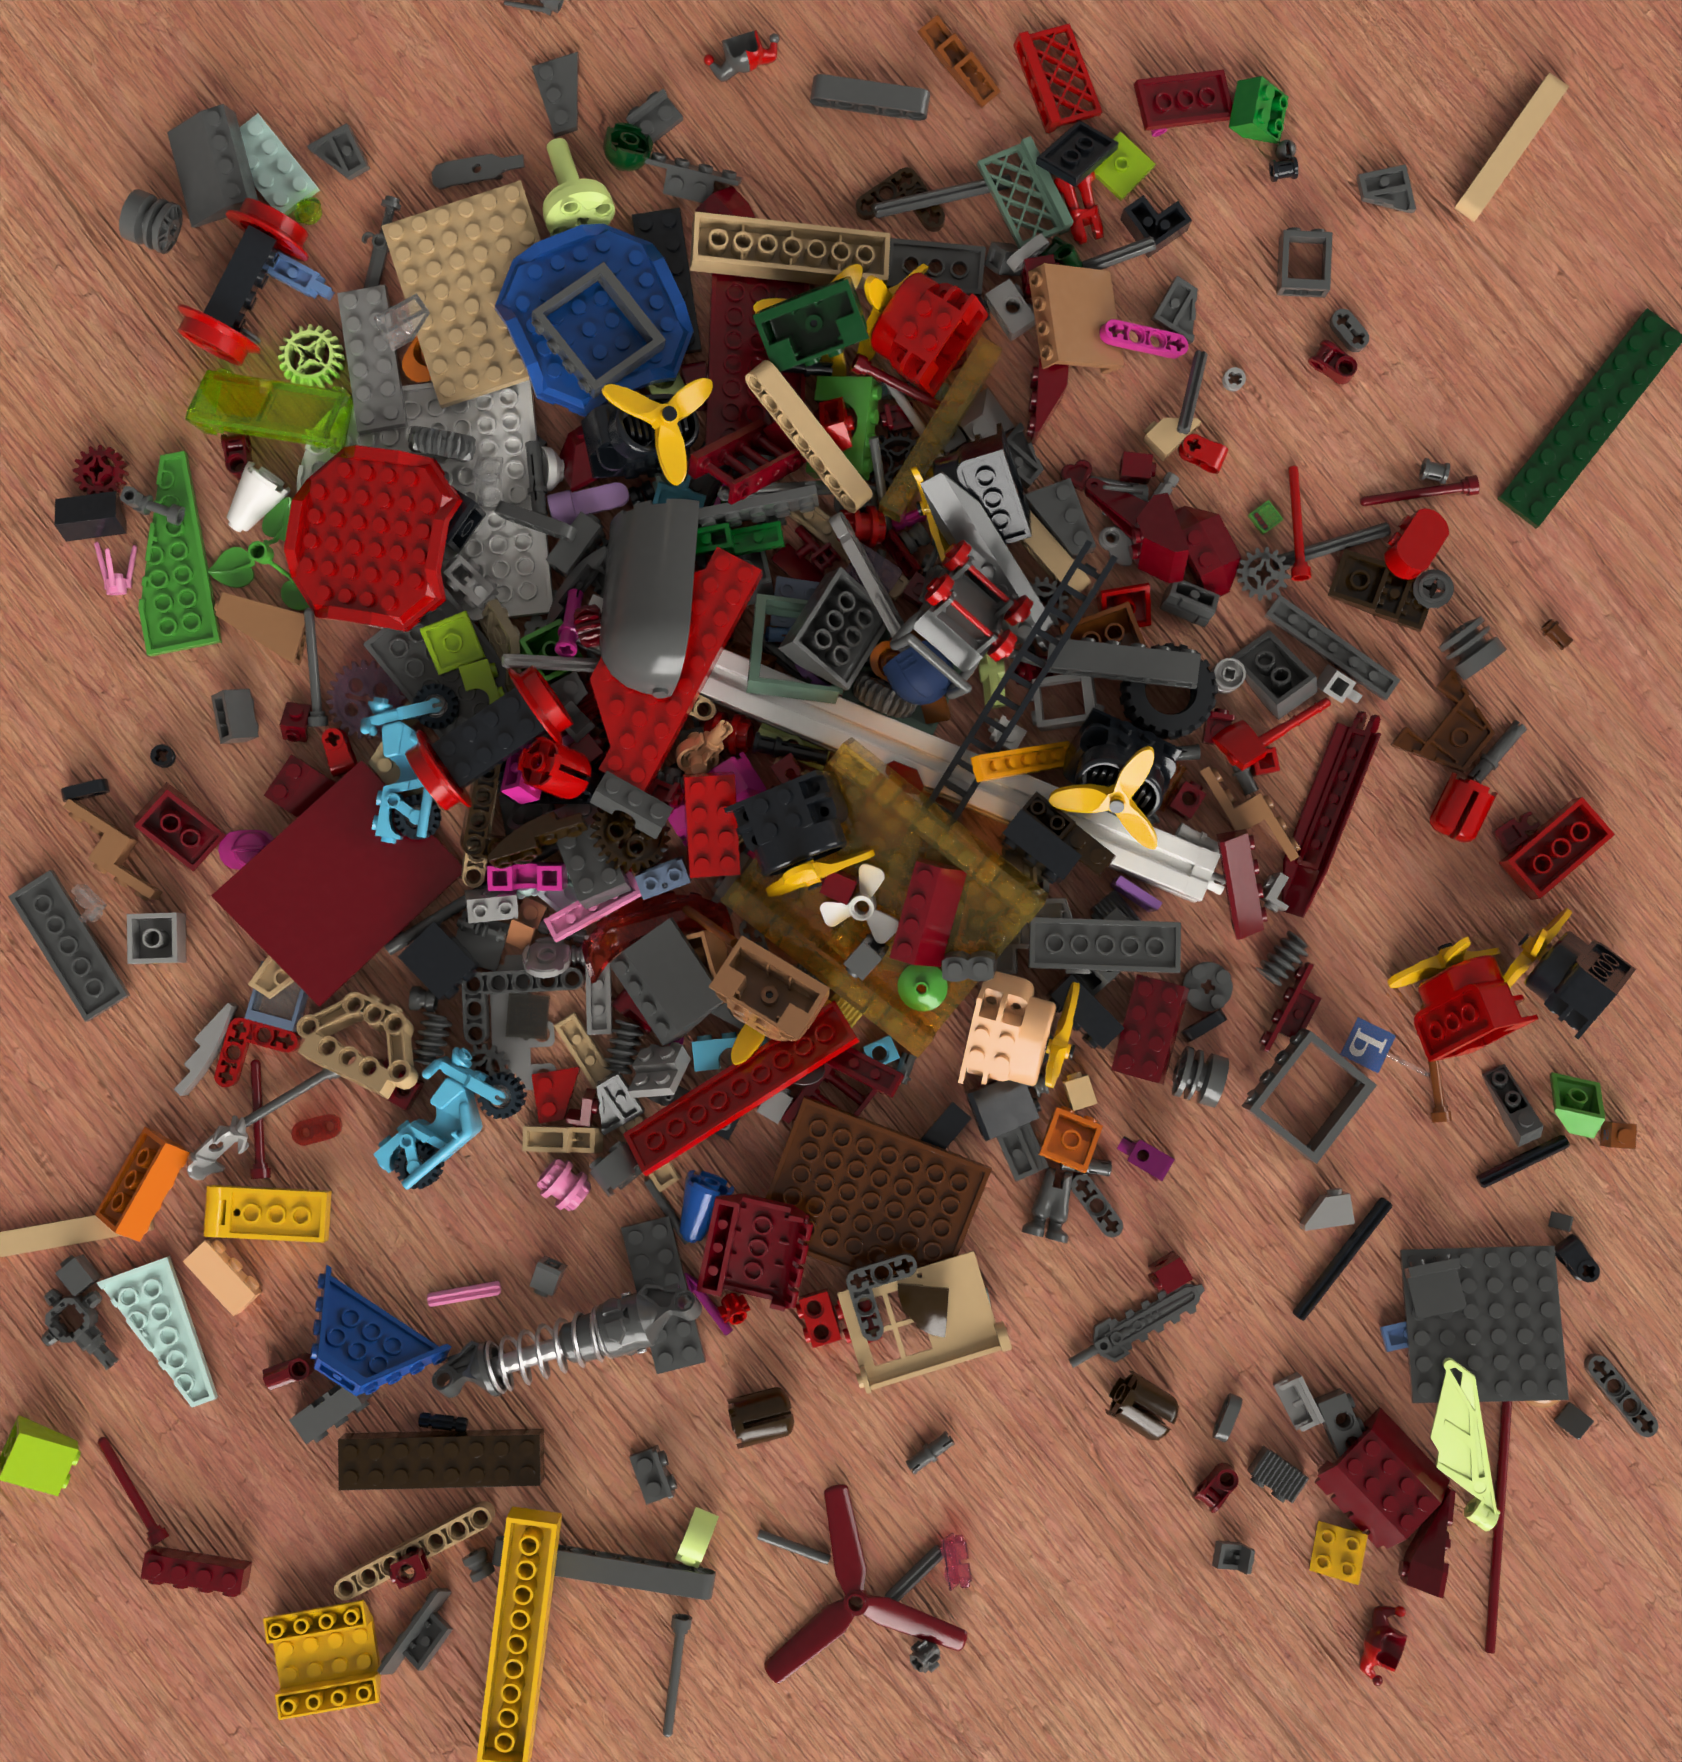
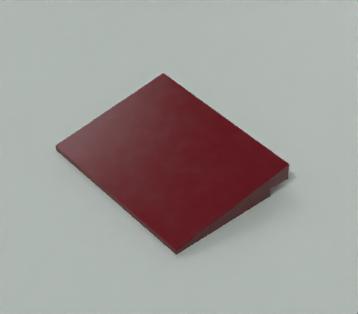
M362 760L211 895L319 1007L461 876L462 871L460 862L434 835L419 840L404 836L402 840L396 839V844L381 842V837L375 836L376 830H372L374 815H379L380 806L376 805L377 793L379 790L382 791L383 786L386 785ZM393 808L392 821L394 828L399 834L403 835L402 832L398 830V828L396 827L397 824L394 820L396 809ZM408 821V824H409L411 827L417 829L418 825H415V824H412V825H411V824L409 823V821Z

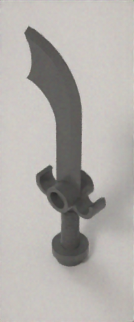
M386 195L385 199H382L381 205L385 207L382 225L392 223L394 212L400 211L401 205L398 198ZM382 227L379 234L374 235L372 232H366L362 236L364 244L367 243L369 237H373L372 244L374 246L364 288L379 286L387 253L389 252Z

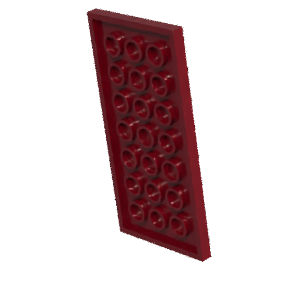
M711 273L708 379L712 380L713 388L707 398L705 446L758 419H761L767 425L774 421L773 417L745 381V376L764 360L770 361L753 315L756 313L753 306L762 299H788L808 291L809 283ZM781 371L782 376L805 404L806 377H804V374L783 373ZM760 446L753 449L760 455L773 456Z

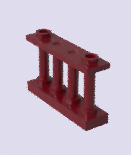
M758 419L691 453L688 475L697 479L709 473L730 488L728 503L732 505L784 476L797 471L801 466L802 454L797 448L785 452L766 439L763 429L767 426V423ZM760 446L776 458L768 461L753 449ZM744 455L759 467L751 470L736 458ZM727 464L742 476L735 480L718 467Z
M824 1064L825 1073L818 1082L806 1085L786 1110L782 1119L788 1124L792 1120H796L804 1096L838 1108L822 1096L820 1090L817 1089L822 1081L826 1083L829 1081L856 1102L859 1106L853 1114L857 1116L861 1114L879 1091L872 1088L867 1096L864 1097L835 1074L836 1071L832 1069L833 1067Z

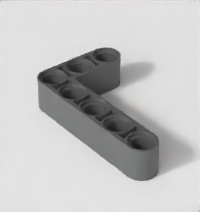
M569 967L562 974L555 976L554 984L551 987H547L543 983V978L534 977L527 973L526 970L478 972L474 976L480 980L478 990H471L469 982L465 980L461 984L464 1038L472 1045L483 1044L489 1039V994L576 990L585 984V973L579 968ZM573 971L578 973L580 978L578 984L574 986L570 985L567 980L569 973ZM523 974H526L530 979V984L526 988L520 987L518 983L519 977ZM497 976H502L505 979V986L500 990L494 986V979ZM474 1002H478L482 1008L477 1016L473 1015L470 1011V1007ZM476 1026L481 1028L483 1032L481 1039L478 1041L473 1039L471 1035L473 1028Z

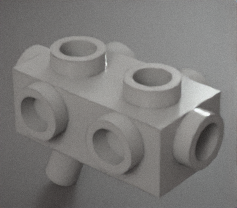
M460 555L458 558L455 557L447 563L446 570L443 572L449 578L446 583L455 592L460 589L466 595L463 600L473 609L478 606L483 610L488 601L498 599L496 596L499 592L495 589L498 584L488 574L483 577L477 572L480 567L470 557L466 561ZM465 572L468 573L469 577L467 576L464 580H461V575Z

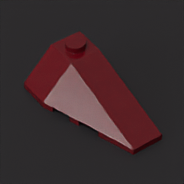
M1449 1485L1442 1503L1419 1527L1405 1552L1404 1560L1400 1561L1398 1568L1400 1579L1406 1585L1439 1598H1444L1449 1564L1445 1563L1444 1558L1447 1548H1451V1539H1449L1447 1526H1451L1453 1523L1456 1493Z

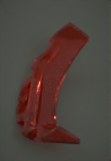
M667 891L645 900L639 897L622 906L609 917H602L596 923L597 927L587 940L584 939L581 946L591 984L597 982L601 972L614 957L669 918L674 919L681 931L699 932L707 930L683 913L682 909L685 905H690L735 937L727 907L721 902L717 904L702 898V895L699 893L690 892L689 895H675L674 891Z

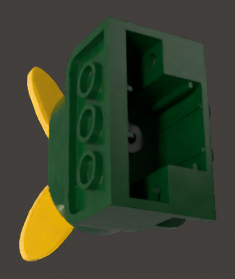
M861 264L848 266L831 283L815 287L788 299L766 298L754 304L753 309L756 313L753 315L769 360L779 372L805 363L807 367L820 362L821 359L822 361H833V366H831L833 368L832 376H846L845 347L869 338L863 309L856 293L863 275Z

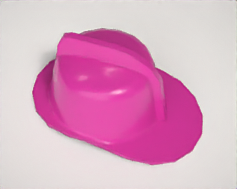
M237 830L230 832L219 844L220 859L229 868L240 870L274 838L271 834L262 830Z

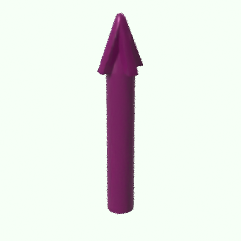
M685 1273L689 1290L696 1295L726 1336L733 1331L732 1327L728 1322L724 1323L717 1307L706 1293L696 1291L698 1280Z

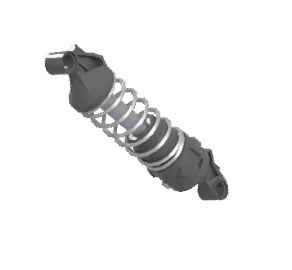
M678 1283L666 1287L645 1284L639 1292L633 1294L626 1292L621 1294V1298L608 1299L604 1303L599 1304V1306H595L591 1313H575L571 1322L560 1317L556 1320L553 1329L543 1323L538 1326L535 1335L531 1331L523 1329L520 1331L517 1341L509 1335L502 1337L499 1346L490 1340L482 1343L470 1341L459 1354L447 1357L448 1362L434 1373L432 1385L445 1397L453 1398L461 1392L463 1385L470 1381L490 1395L497 1397L504 1394L507 1389L512 1392L514 1388L513 1372L520 1370L524 1382L530 1386L532 1382L530 1367L538 1365L542 1376L548 1380L550 1377L548 1361L557 1359L560 1370L566 1374L568 1371L567 1359L573 1363L578 1362L584 1368L586 1362L595 1359L603 1362L604 1356L613 1359L624 1355L632 1356L635 1353L647 1352L646 1348L656 1344L661 1330L672 1315L688 1321L695 1320L701 1315L702 1305L691 1291L680 1289ZM692 1302L687 1309H684L687 1303ZM563 1322L564 1324L562 1325L558 1336L559 1323ZM545 1328L553 1338L539 1342L541 1329ZM528 1334L535 1344L521 1348L522 1336ZM510 1340L515 1345L516 1350L504 1354V1342Z

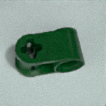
M1057 236L1038 255L1040 257L1054 254L1055 263L1059 262V265L1083 268V263L1074 246Z

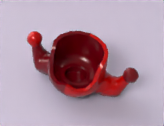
M1377 1606L1372 1611V1628L1365 1635L1364 1652L1360 1658L1359 1667L1363 1673L1372 1679L1373 1684L1376 1686H1380L1383 1683V1679L1375 1673L1374 1666L1378 1665L1395 1672L1403 1654L1407 1635L1392 1628L1388 1617L1392 1615H1397L1398 1617L1405 1616L1406 1610L1403 1606Z

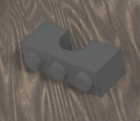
M606 771L590 803L611 815L615 810L629 814L636 822L634 827L654 839H657L674 809Z

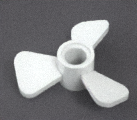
M868 863L862 864L859 867L860 892L853 897L848 905L834 901L823 902L820 906V911L824 922L828 926L834 927L850 916L859 921L866 920L875 941L880 944L887 942L897 932L899 920L876 909L877 901L873 894L885 879L884 871ZM857 901H866L869 905V910L865 912L860 911L857 908Z

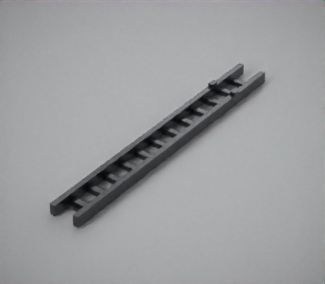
M1086 540L916 818L914 823L920 826L931 807L950 818L939 839L945 841L980 782L976 781L975 777L969 789L965 791L948 780L957 765L974 774L973 766L961 759L969 744L975 745L986 753L1000 751L1118 558L1112 555L1101 574L1097 573V569L1088 563L1085 565L1081 563L1092 545L1091 541ZM1077 568L1096 579L1087 596L1067 585ZM1063 591L1068 592L1083 602L1074 618L1054 607ZM1050 612L1069 623L1060 640L1040 629ZM1036 635L1056 646L1047 662L1027 651ZM1023 656L1042 667L1033 684L1014 673ZM1010 678L1029 689L1020 706L1001 695ZM996 700L1016 711L1007 727L987 716ZM983 721L1002 732L994 748L989 747L974 737ZM944 786L963 797L954 812L935 802Z

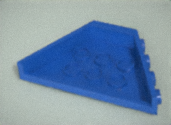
M326 1265L324 1273L319 1274L317 1288L321 1289V1296H317L315 1312H319V1320L315 1319L313 1326V1335H317V1341L312 1344L310 1358L315 1359L314 1369L353 1395L358 1396L363 1393L369 1395L378 1390L379 1386L388 1383V1385H392L401 1380L402 1376L406 1374H417L425 1366L431 1363L438 1365L447 1359V1355L452 1347L449 1344L439 1347L331 1276L332 1268Z

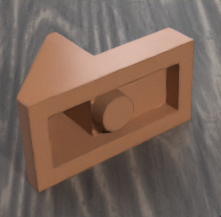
M525 897L518 911L519 918L511 920L506 943L522 950L528 944L531 946L538 932L539 923L544 918L548 907Z

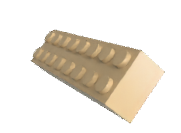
M695 212L692 223L690 271L824 285L831 283L848 266L861 264L863 275L857 289H864L865 280L870 275L879 278L886 285L889 278L890 233Z

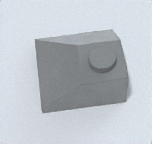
M988 388L956 408L958 415L956 418H953L965 436L966 443L975 441L976 434H981L982 438L997 434L996 424L1002 423L1005 435L1015 429V426Z

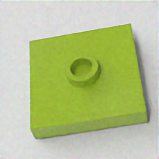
M1120 131L1113 138V140L1119 143L1118 149L1099 165L1094 172L1095 177L1122 201L1156 164Z
M467 611L420 628L439 676L486 657Z

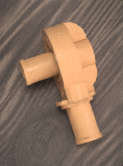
M721 720L710 732L690 733L687 739L682 741L676 749L678 767L685 774L706 773L715 768L719 762V753L724 749L722 741L733 732L731 724Z

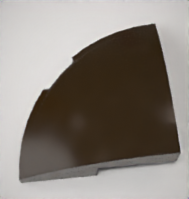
M898 1283L899 1300L905 1314H908L916 1323V1326L924 1332L938 1337H945L949 1288Z

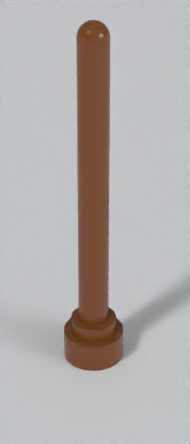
M1439 1061L1428 1062L1435 1105L1432 1108L1431 1121L1432 1123L1452 1121L1451 1111H1448V1106H1445Z

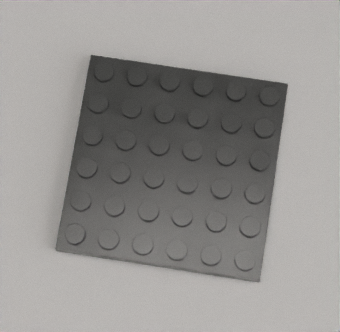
M1554 1246L1400 1250L1412 1403H1438L1446 1371L1443 1361L1448 1357L1455 1360L1475 1376L1479 1402L1569 1400ZM1450 1254L1451 1259L1459 1257L1461 1268H1457L1466 1308L1459 1311L1418 1318L1415 1315L1404 1269L1411 1267L1410 1262L1425 1259L1426 1264L1436 1262L1435 1257ZM1457 1368L1450 1369L1460 1385L1462 1372Z

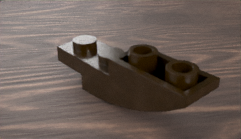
M1036 791L1022 808L1024 812L1082 855L1079 862L1085 864L1098 876H1101L1116 858L1115 854L1079 827L1068 815L1060 809L1053 807L1049 800Z
M554 811L539 816L505 837L487 856L488 861L494 868L499 869L512 866V863L521 860L531 861L537 855L543 854L541 844H554L558 839L567 836L577 837L583 831L588 830L587 822L581 813L562 819Z

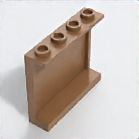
M1044 263L1028 272L1042 369H1046L1054 364L1099 367L1100 373L1108 374L1124 366L1122 348L1104 343L1099 334L1103 324L1111 319L1117 320L1110 271Z

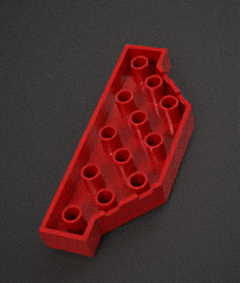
M717 547L706 568L694 572L691 620L686 655L679 681L670 697L656 698L653 695L626 687L611 675L602 657L600 658L590 677V682L610 744V749L599 767L602 773L605 774L608 771L640 790L648 792L763 576L761 569Z

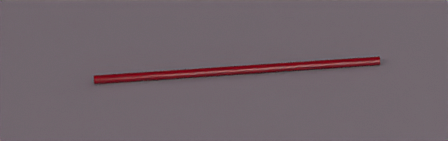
M1502 1401L1495 1494L1496 1507L1500 1514L1496 1525L1493 1527L1485 1652L1494 1654L1496 1649L1512 1401Z

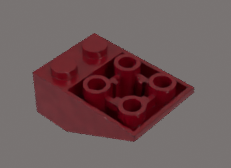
M1039 358L1037 367L1033 366L1030 376V388L1034 389V391H1031L1028 412L1033 414L1030 415L1027 425V436L1031 437L1033 445L1063 399L1068 385L1069 365L1054 364L1046 369H1042L1041 359Z

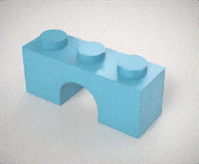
M736 1032L721 1033L722 1038L712 1039V1035L697 1036V1041L692 1042L694 1071L720 1069V1056L725 1049L733 1048L737 1038ZM765 1037L760 1047L768 1042L767 1037Z

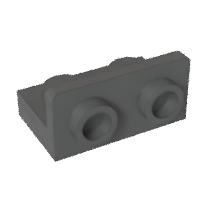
M664 89L659 92H653L644 104L631 109L626 117V122L641 128V134L646 138L649 135L653 144L683 121L682 114L668 99L667 92Z
M656 1445L630 1455L629 1458L646 1505L666 1497L668 1499L674 1497L677 1483L674 1475H669L666 1468L669 1462L664 1450L660 1451L659 1446Z

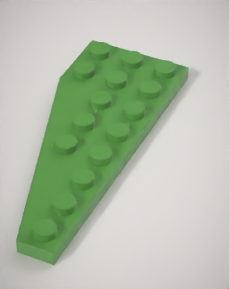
M185 451L160 455L156 481L157 493L154 502L171 507L172 504L185 508V516L182 523L177 526L167 522L166 516L154 512L153 521L150 523L145 561H147L145 576L142 578L141 585L143 586L142 597L139 599L138 605L146 653L150 657L222 643L218 617L215 615V601L210 574L208 573L209 568L190 465Z

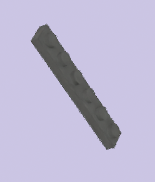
M1281 595L1277 597L1264 616L1384 701L1388 699L1400 682L1398 677Z

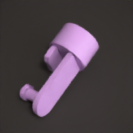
M619 482L573 493L571 490L547 495V504L551 518L569 525L573 523L580 512H583L585 515L622 507L629 500L627 487Z

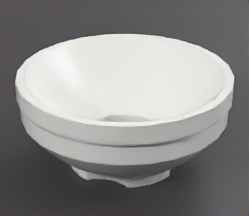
M541 446L544 486L547 487V491H552L564 478V461L560 459L551 447Z

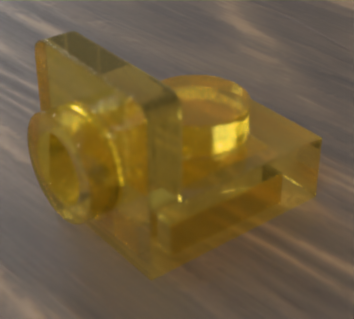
M850 916L826 944L846 960L863 941L870 929L862 921Z

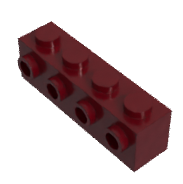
M153 1546L144 1554L140 1579L148 1580V1583L154 1585L169 1583L178 1589L194 1587L203 1593L219 1591L223 1592L224 1596L236 1597L249 1585L252 1561Z

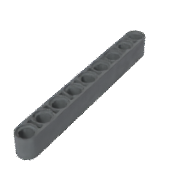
M497 1536L495 1540L492 1564L498 1567L501 1566L504 1536ZM558 1544L554 1576L709 1600L713 1595L716 1572L708 1568L698 1567L697 1569L683 1564Z

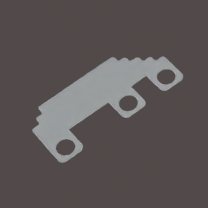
M506 955L504 957L505 963L498 965L497 968L498 971L525 970L522 955ZM526 974L521 975L518 979V983L522 988L528 987V980L530 979ZM497 976L494 979L495 988L500 990L505 986V979L502 976ZM528 992L490 994L492 1046H497V1053L505 1052V1055L502 1057L503 1060H510V1063L507 1064L508 1069L512 1070L511 1073L516 1074V1078L519 1077L521 1079L520 1082H523L526 1087L524 1089L534 1090L531 1074H536L543 1068L549 1071H556V1067L551 1063L531 1064L530 1048L552 1046L555 1042L554 1024L551 1021H542V1026L547 1027L550 1031V1037L545 1042H539L535 1039L534 1032H531L535 1031V1026H528L530 1023H527L525 1028L524 1025H520V1030L528 1031H516L519 1030L518 1025H514L513 1030L514 1010L515 1019L520 1021V1024H524L525 1020L529 1022V1019H527L529 1018V1013H527L528 1015L525 1013V1010L529 1009L515 1008V1001H523L521 1007L527 1008L529 1006V1003H526L529 1002Z

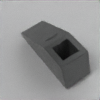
M1503 1064L1483 1073L1482 1077L1502 1120L1518 1147L1540 1138L1544 1126L1506 1065Z

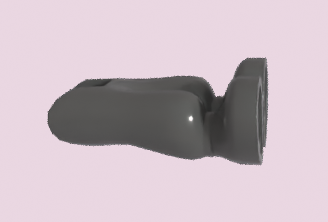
M1049 1167L1046 1170L1040 1191L1031 1210L1033 1220L1024 1224L1021 1232L1043 1237L1045 1221L1049 1217L1050 1222L1045 1238L1067 1243L1069 1237L1062 1230V1224L1068 1219L1073 1173L1065 1171L1061 1180V1187L1056 1188L1052 1187L1056 1169Z

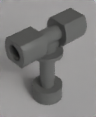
M126 486L123 488L120 500L140 514L150 515L152 511L166 516L167 522L179 526L185 516L184 507L177 504H172L171 507L154 502L153 496H144L133 487Z

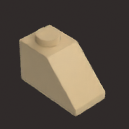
M1163 418L1159 423L1153 421L1144 431L1146 436L1143 442L1164 461L1180 446L1188 435L1192 434L1199 427L1201 421L1198 418H1193L1190 433L1187 435L1177 432L1179 418Z

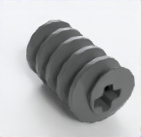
M1290 931L1286 933L1288 939H1280L1282 947L1278 945L1273 947L1276 954H1267L1269 962L1266 960L1260 961L1263 969L1255 967L1263 977L1278 986H1282L1279 980L1280 976L1286 979L1289 978L1286 973L1287 969L1295 971L1292 965L1293 962L1302 964L1299 955L1309 956L1305 950L1308 947L1305 942Z
M423 1011V1014L429 1019L420 1021V1024L425 1026L426 1030H418L417 1032L423 1036V1039L415 1040V1043L421 1046V1048L412 1050L418 1056V1059H413V1061L429 1065L438 1059L436 1058L437 1056L445 1054L439 1047L447 1046V1042L442 1037L450 1036V1032L444 1028L452 1027L453 1023L447 1020L448 1017Z
M616 1019L615 1023L621 1026V1028L612 1030L618 1038L609 1040L615 1045V1048H607L606 1051L612 1054V1057L604 1058L609 1067L603 1068L612 1071L618 1070L622 1074H632L633 1070L627 1067V1065H633L635 1060L630 1056L638 1055L639 1053L633 1046H640L642 1043L636 1036H643L644 1032L639 1029L642 1026Z

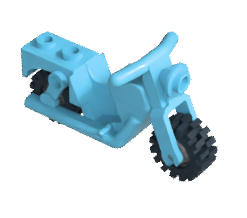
M435 683L425 685L420 691H417V695L413 699L414 704L396 709H391L393 705L388 704L389 699L374 697L373 701H368L374 716L361 719L360 731L363 734L375 736L378 733L375 725H383V754L394 761L400 769V777L397 782L383 786V790H379L377 793L376 805H379L380 809L379 815H374L372 830H376L375 836H380L381 842L396 844V839L402 840L404 836L410 839H425L433 835L440 826L441 810L418 779L405 755V751L417 744L416 731L402 721L416 718L421 724L433 729L445 728L451 725L458 716L460 706L455 693L447 686ZM424 787L423 795H412L404 798L403 795L399 794L400 792ZM393 808L396 809V810H395V818H394V820H395V822H396V824H397L396 827L398 828V830H400V831L402 832L403 835L399 834V833L396 831V829L394 828L393 821H392V810H393Z
M455 1047L452 1050L451 1059L448 1056L436 1059L422 1072V1076L425 1079L431 1078L439 1069L449 1076L442 1082L430 1099V1103L436 1107L434 1122L431 1124L424 1119H417L411 1123L409 1120L403 1122L396 1128L398 1133L393 1138L389 1135L378 1144L380 1149L373 1154L377 1159V1163L388 1173L394 1170L395 1173L399 1172L400 1176L397 1178L399 1181L403 1179L401 1184L407 1190L410 1188L416 1189L417 1187L423 1189L439 1179L438 1176L443 1173L441 1167L444 1166V1162L482 1129V1121L473 1092L480 1095V1098L477 1100L478 1103L482 1102L483 1106L480 1108L482 1111L487 1110V1116L493 1115L494 1119H506L522 1109L521 1106L525 1105L526 1100H524V1097L527 1096V1092H523V1089L526 1087L525 1084H520L521 1079L519 1077L515 1078L513 1073L500 1072L488 1076L483 1072L473 1071L470 1069L472 1066L471 1054L465 1048Z

